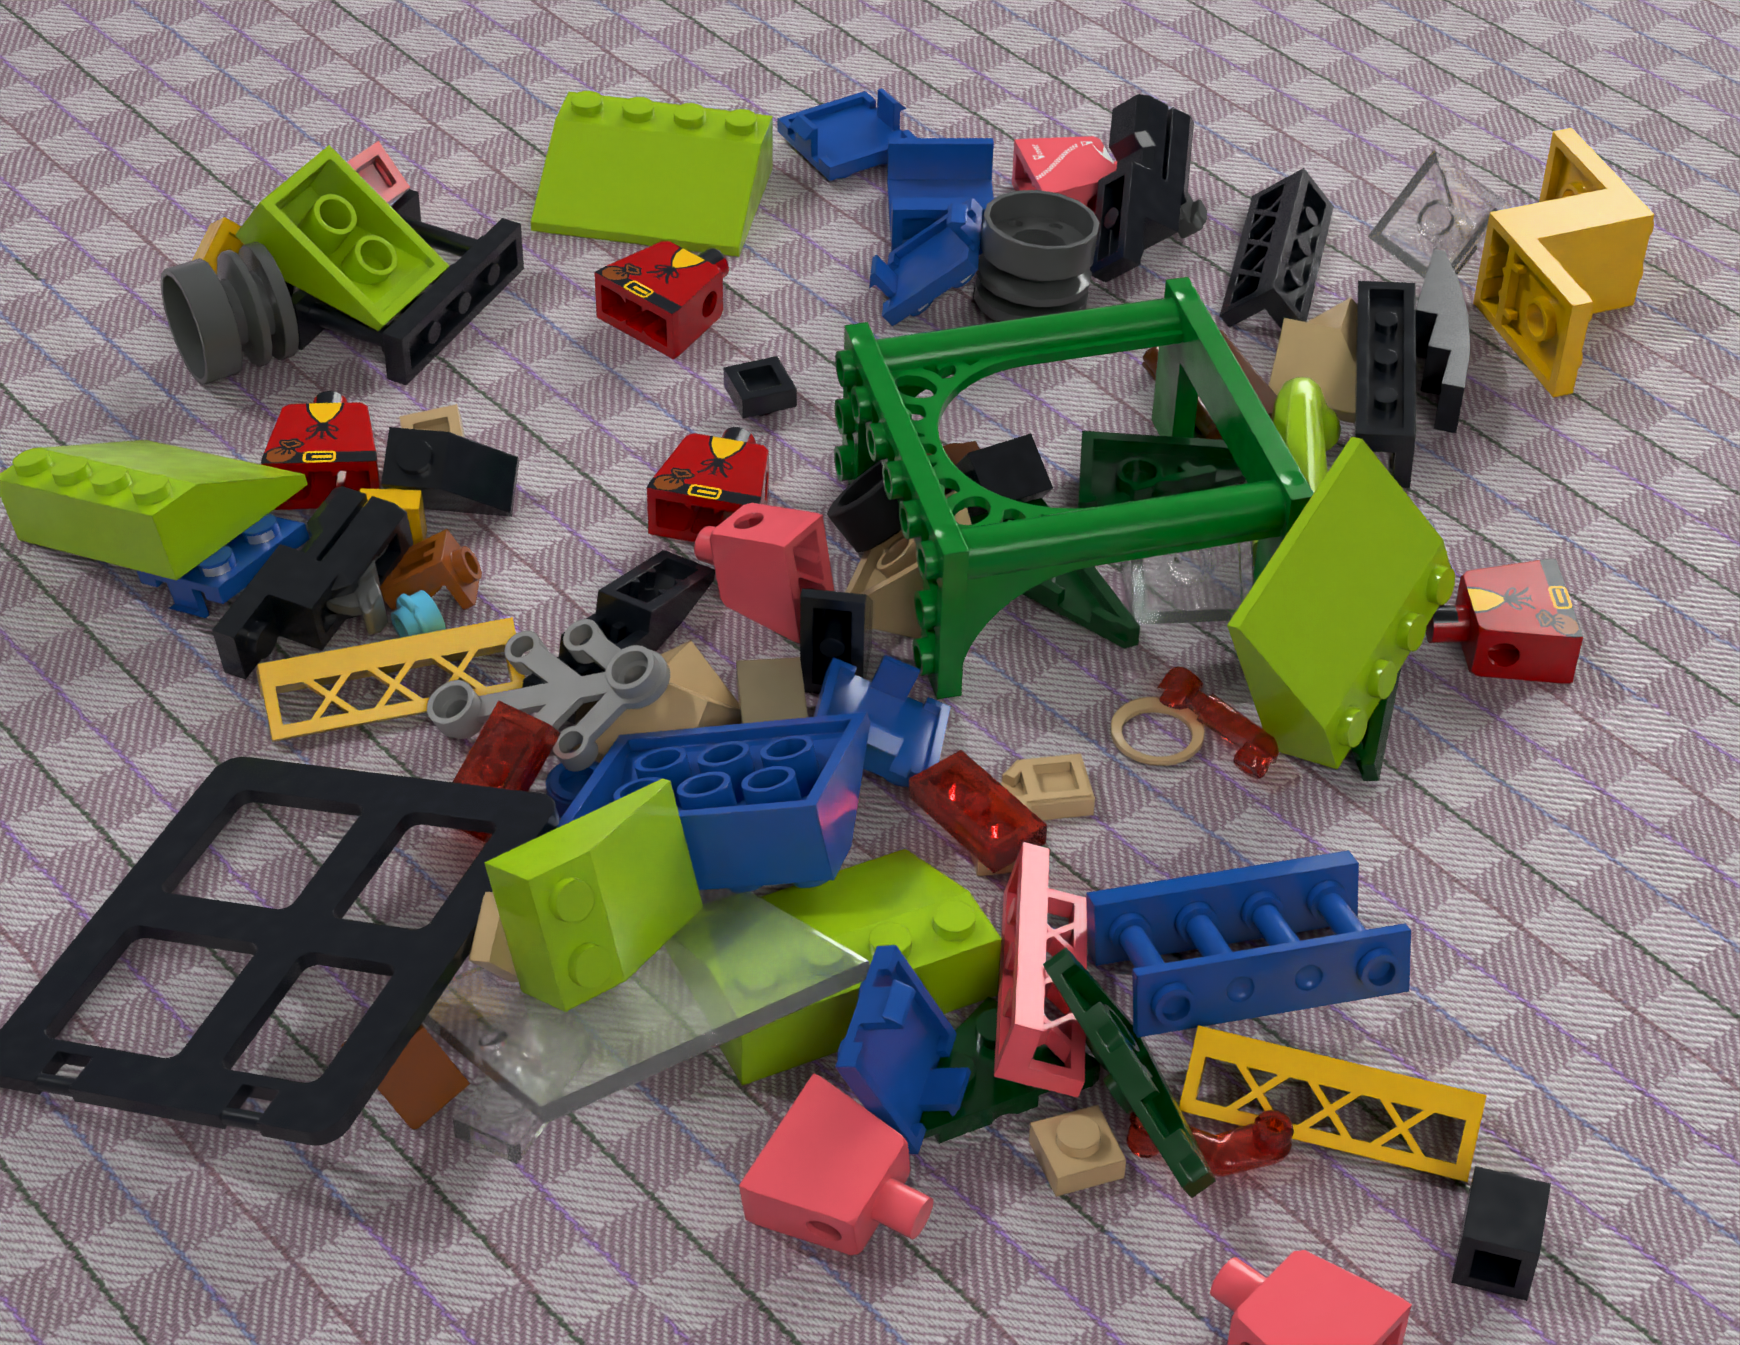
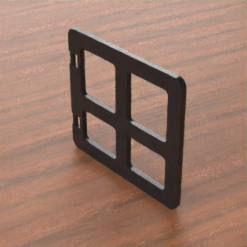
M236 757L224 761L212 770L0 1029V1088L38 1095L42 1092L73 1097L75 1102L226 1129L227 1126L260 1132L263 1137L312 1146L324 1145L337 1140L352 1126L470 954L485 892H493L484 862L556 829L560 817L554 800L542 793L253 757ZM262 803L359 816L298 898L286 908L274 909L172 893L237 810L245 804ZM429 825L492 834L432 921L425 927L408 929L342 919L405 832L411 827ZM149 938L254 955L182 1051L173 1057L161 1058L55 1039L129 945L138 939ZM322 965L392 976L325 1072L317 1080L303 1083L231 1070L290 988L307 968ZM64 1064L85 1067L76 1079L56 1075ZM248 1097L272 1101L264 1113L240 1109Z

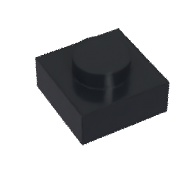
M778 356L723 367L724 387L743 419L753 416H764L776 411L797 407V388Z

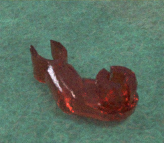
M1178 666L1168 671L1157 687L1165 689L1159 698L1160 702L1173 709L1182 710L1189 708L1198 715V722L1240 748L1233 759V763L1238 769L1255 779L1264 777L1269 765L1276 763L1279 755V748L1275 737L1214 693L1210 697L1201 691L1203 688L1202 681L1188 669Z
M1276 1110L1262 1112L1255 1118L1253 1124L1216 1135L1188 1125L1210 1170L1217 1177H1225L1283 1161L1290 1153L1291 1139L1294 1134L1293 1124L1289 1117ZM1132 1112L1129 1117L1131 1124L1126 1138L1129 1149L1133 1154L1141 1158H1150L1157 1155L1159 1150L1147 1131L1143 1130L1145 1128L1135 1112Z

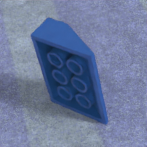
M860 712L619 735L559 820L556 828L663 778L669 780L672 785L699 890L728 888L734 893H746L757 890L764 885L793 883L799 888H812L822 885L829 880L835 879L852 846L870 728L868 713Z

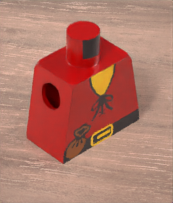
M670 241L658 242L594 272L596 316L598 319L674 360L721 317L723 312V278L729 273L728 262L725 256L715 248H708L699 255H695Z
M324 391L314 398L313 403L288 404L282 407L263 453L261 465L305 474L308 485L274 510L318 509L334 488L341 486L359 492L360 488L381 489L377 453L367 405L361 402L348 403L346 398L340 393Z
M740 427L726 429L721 438L697 433L686 435L647 486L648 534L695 542L699 532L704 527H717L743 505L749 503L767 505L769 497V450L764 445L756 444L753 435Z
M1556 558L1466 571L1460 578L1455 605H1439L1426 626V638L1429 643L1460 642L1469 672L1479 677L1561 684L1573 683L1583 641V634Z

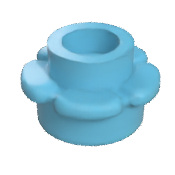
M420 590L410 596L403 593L396 599L397 610L392 612L390 616L400 638L446 629L444 619L437 605L424 590Z

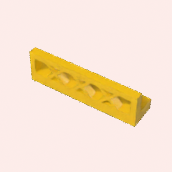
M513 617L257 664V678L261 697L264 699L272 742L427 713V703L430 697L421 698L400 684L408 671L414 668L437 665L452 675L449 681L462 680L469 683L478 696L522 688L525 675L519 674L507 658L506 662L510 682L486 687L463 672L474 657L504 652L507 642L516 634ZM462 660L458 668L450 662ZM400 671L395 679L387 675L388 673ZM371 676L389 687L375 708L357 710L336 696L346 681ZM335 683L331 691L323 687V685ZM309 688L324 698V701L311 720L283 725L277 694ZM394 692L409 700L407 702L386 705ZM331 703L345 712L343 714L322 717Z
M1198 1025L1179 1108L1182 1112L1468 1182L1487 1095ZM1207 1057L1236 1064L1252 1091L1227 1107L1197 1100ZM1249 1068L1277 1074V1076L1259 1086ZM1289 1078L1306 1081L1324 1109L1300 1124L1282 1121L1264 1093ZM1320 1085L1351 1093L1331 1104ZM1361 1095L1380 1099L1397 1126L1372 1142L1352 1138L1336 1112ZM1257 1098L1268 1117L1238 1109ZM1392 1103L1423 1111L1403 1122ZM1434 1113L1465 1120L1456 1163L1425 1156L1408 1129ZM1329 1116L1340 1135L1310 1127ZM1402 1134L1413 1153L1383 1146V1144Z

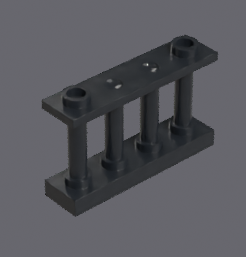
M409 189L391 207L431 248L457 255L461 258L455 264L450 265L431 284L432 286L426 292L420 294L400 312L402 315L396 321L385 325L380 331L299 289L291 296L298 326V349L303 350L326 328L380 346L385 354L387 379L407 385L524 269L520 223L502 218L484 236L475 239L421 222L419 192Z

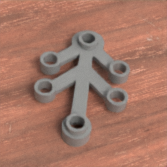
M581 619L567 628L563 636V643L577 662L583 664L595 662L605 672L580 676L550 653L535 632L521 631L512 636L507 642L504 650L505 657L519 674L530 675L533 673L544 681L545 684L478 696L469 683L462 680L449 681L433 692L427 703V714L445 736L467 739L478 733L484 722L538 712L514 737L502 741L494 750L492 757L493 764L507 781L521 782L535 772L538 765V757L535 752L583 703L598 701L576 726L563 729L555 737L552 746L554 754L567 770L581 771L588 768L598 755V745L595 741L626 709L646 707L655 702L664 693L670 681V668L658 652L638 645L629 646L621 650L606 638L595 621ZM591 637L588 642L580 645L585 639ZM532 649L527 655L521 657L526 651ZM578 744H581L579 749H577L575 752L569 753L573 747H575ZM521 755L516 762L510 764L515 757Z

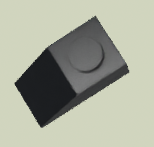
M389 427L381 485L384 489L421 490L424 510L512 517L520 460L518 456L451 432Z
M802 588L800 597V661L805 693L820 694L826 671L833 657L856 666L855 675L866 679L872 649L873 600L868 595Z

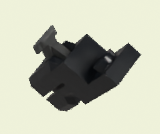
M1137 94L1112 109L1109 149L1117 161V169L1098 181L1095 215L1100 224L1094 260L1090 267L1091 276L1103 282H1108L1139 266L1145 249L1176 233H1179L1181 238H1186L1200 231L1207 220V210L1201 200L1193 202L1188 193L1194 121L1191 115L1174 107L1168 109V104L1150 95Z
M343 486L334 488L308 520L307 525L310 539L303 548L297 550L280 544L213 628L212 632L224 672L246 680L261 659L267 658L272 653L279 636L322 651L345 620L360 615L363 617L369 634L380 633L388 623L380 586L396 568L410 546L413 545L407 512L395 503L374 496L368 501L365 493Z

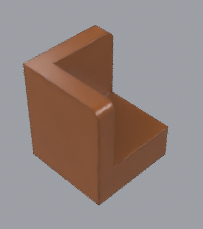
M421 1024L377 1089L411 1129H418L470 1083Z

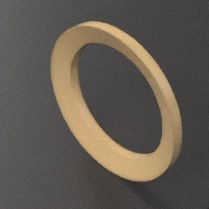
M1152 696L1134 699L1122 705L1112 717L1110 734L1115 746L1127 757L1143 764L1169 766L1192 758L1203 745L1205 730L1201 718L1189 706L1170 698ZM1163 713L1182 721L1190 730L1192 740L1183 751L1177 754L1151 756L1133 749L1125 741L1122 729L1131 718L1137 715Z

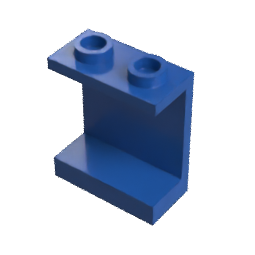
M888 138L887 192L891 251L946 215L950 204H962L971 197L982 207V232L986 205L996 198L993 196L992 186L993 138Z

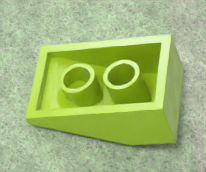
M330 145L260 201L235 235L244 245L256 241L263 244L273 256L286 282L377 331H380L449 268V265Z
M663 778L484 862L521 992L564 1012L628 980L703 908L672 785L669 780Z

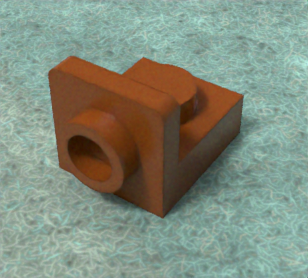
M445 529L410 546L402 560L380 586V590L385 602L392 610L397 609L396 599L401 594L405 593L410 596L420 590H424L432 597L445 585L461 608L466 610L476 605L482 571L478 559L472 550L467 546L461 547L450 531Z

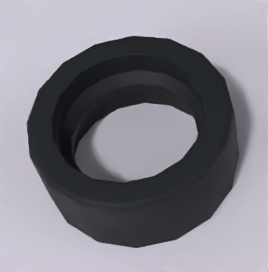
M881 461L875 463L855 479L836 498L827 512L830 520L858 553L871 550L902 530L899 518V503L897 499L889 500L885 492Z

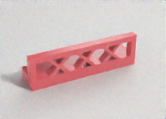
M1023 842L1003 895L994 1077L1078 1098L1085 1083L1086 1034L1048 975L1043 963L1046 962V952L1054 956L1066 947L1087 970L1086 897L1048 888L1050 849ZM1047 913L1068 918L1069 923L1054 930L1047 924ZM1045 997L1065 1016L1050 1021L1044 1015ZM1045 1044L1065 1063V1067L1032 1059L1036 1048Z

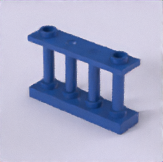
M1349 850L1086 892L1088 954L1095 966L1128 960L1134 966L1132 969L1133 1031L1137 1038L1197 1028L1198 1025L1209 1026L1409 992L1411 929L1406 923L1366 929L1358 919L1359 862ZM1328 927L1335 933V935L1301 941L1295 934L1297 932ZM1264 938L1269 946L1233 952L1228 944ZM1198 949L1202 957L1165 963L1160 955Z

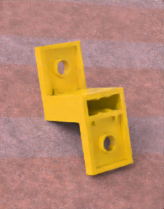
M1573 128L1557 130L1552 133L1539 202L1490 212L1473 304L1553 398L1572 394L1574 391L1578 369L1583 361L1582 350L1587 327L1592 319V315L1634 305L1639 281L1643 276V263L1649 237L1653 232V219L1655 215Z

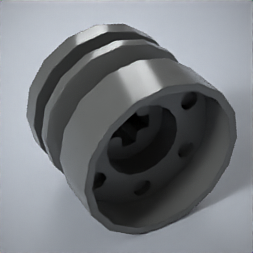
M1041 190L1013 191L999 195L986 205L980 239L982 254L979 257L973 298L978 308L991 319L998 322L1086 309L1092 275L1089 268L1093 264L1100 224L1095 213L1078 200L1059 193Z
M256 241L243 245L238 254L230 249L221 252L217 257V275L208 262L200 258L166 268L161 273L160 288L169 328L187 369L200 384L204 385L238 374L242 370V351L250 362L258 367L267 365L271 361L272 356L278 360L293 357L298 352L299 334L291 296L273 256L263 244Z

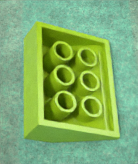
M569 91L554 122L531 217V231L648 246L661 241H670L688 251L703 252L708 248H715L723 255L740 257L773 170V116L755 114L746 109L729 111L704 108L696 103L679 105L654 102L645 97L620 98L604 96L594 91Z
M1351 436L1227 624L1269 748L1337 770L1351 747L1358 746L1366 732L1367 722L1381 699H1386L1393 691L1398 671L1410 652L1416 651L1421 646L1425 637L1426 626L1439 605L1446 604L1450 599L1455 585V572L1450 567L1443 538L1365 441L1360 438Z
M149 440L32 448L18 454L12 461L13 465L0 473V497L18 540L173 580L180 579L308 485L305 474Z
M902 849L839 870L834 880H829L822 885L812 888H799L794 885L690 920L662 948L743 1086L838 1052L841 1041L846 1037L858 1002L860 984L867 976L877 946L897 945L943 1014L985 1000L988 996L994 997L998 995L1002 938L967 889L907 849Z

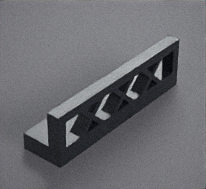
M1305 168L1256 193L1251 198L1220 312V317L1228 327L1264 309L1280 329H1282L1284 318L1307 322L1334 206Z
M1358 281L1354 437L1363 439L1373 452L1393 453L1392 476L1402 488H1410L1416 439L1415 283Z

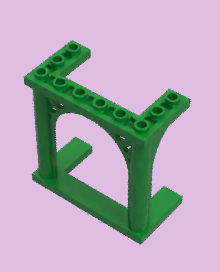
M1189 277L1167 279L1164 298L882 339H875L868 322L844 325V350L837 351L835 355L837 377L840 386L843 387V398L835 400L836 424L839 433L842 435V445L835 446L834 448L835 469L839 481H848L850 485L878 461H881L883 465L882 474L886 495L889 500L897 499L903 535L905 539H914L916 543L917 564L923 579V590L916 591L914 595L915 612L921 628V638L913 639V659L915 667L921 669L919 676H928L937 700L962 695L963 662L976 637L1000 610L1029 589L1059 575L1083 568L1258 540L1252 581L1253 586L1314 494ZM1159 346L1151 419L1159 436L1194 437L1199 395L1247 483L1090 508L1037 506L1003 497L967 477L954 465L946 454L939 437L938 427L945 409L961 391L992 374L1022 366ZM926 389L934 394L927 398H915ZM912 414L921 415L923 419L912 420ZM945 488L953 489L957 493L946 498ZM973 506L982 507L989 513L981 522L972 525L959 524L954 517L959 511ZM1005 519H1016V520H1013V521H1012V520H1008V521H1006V522H1003V520H1005Z

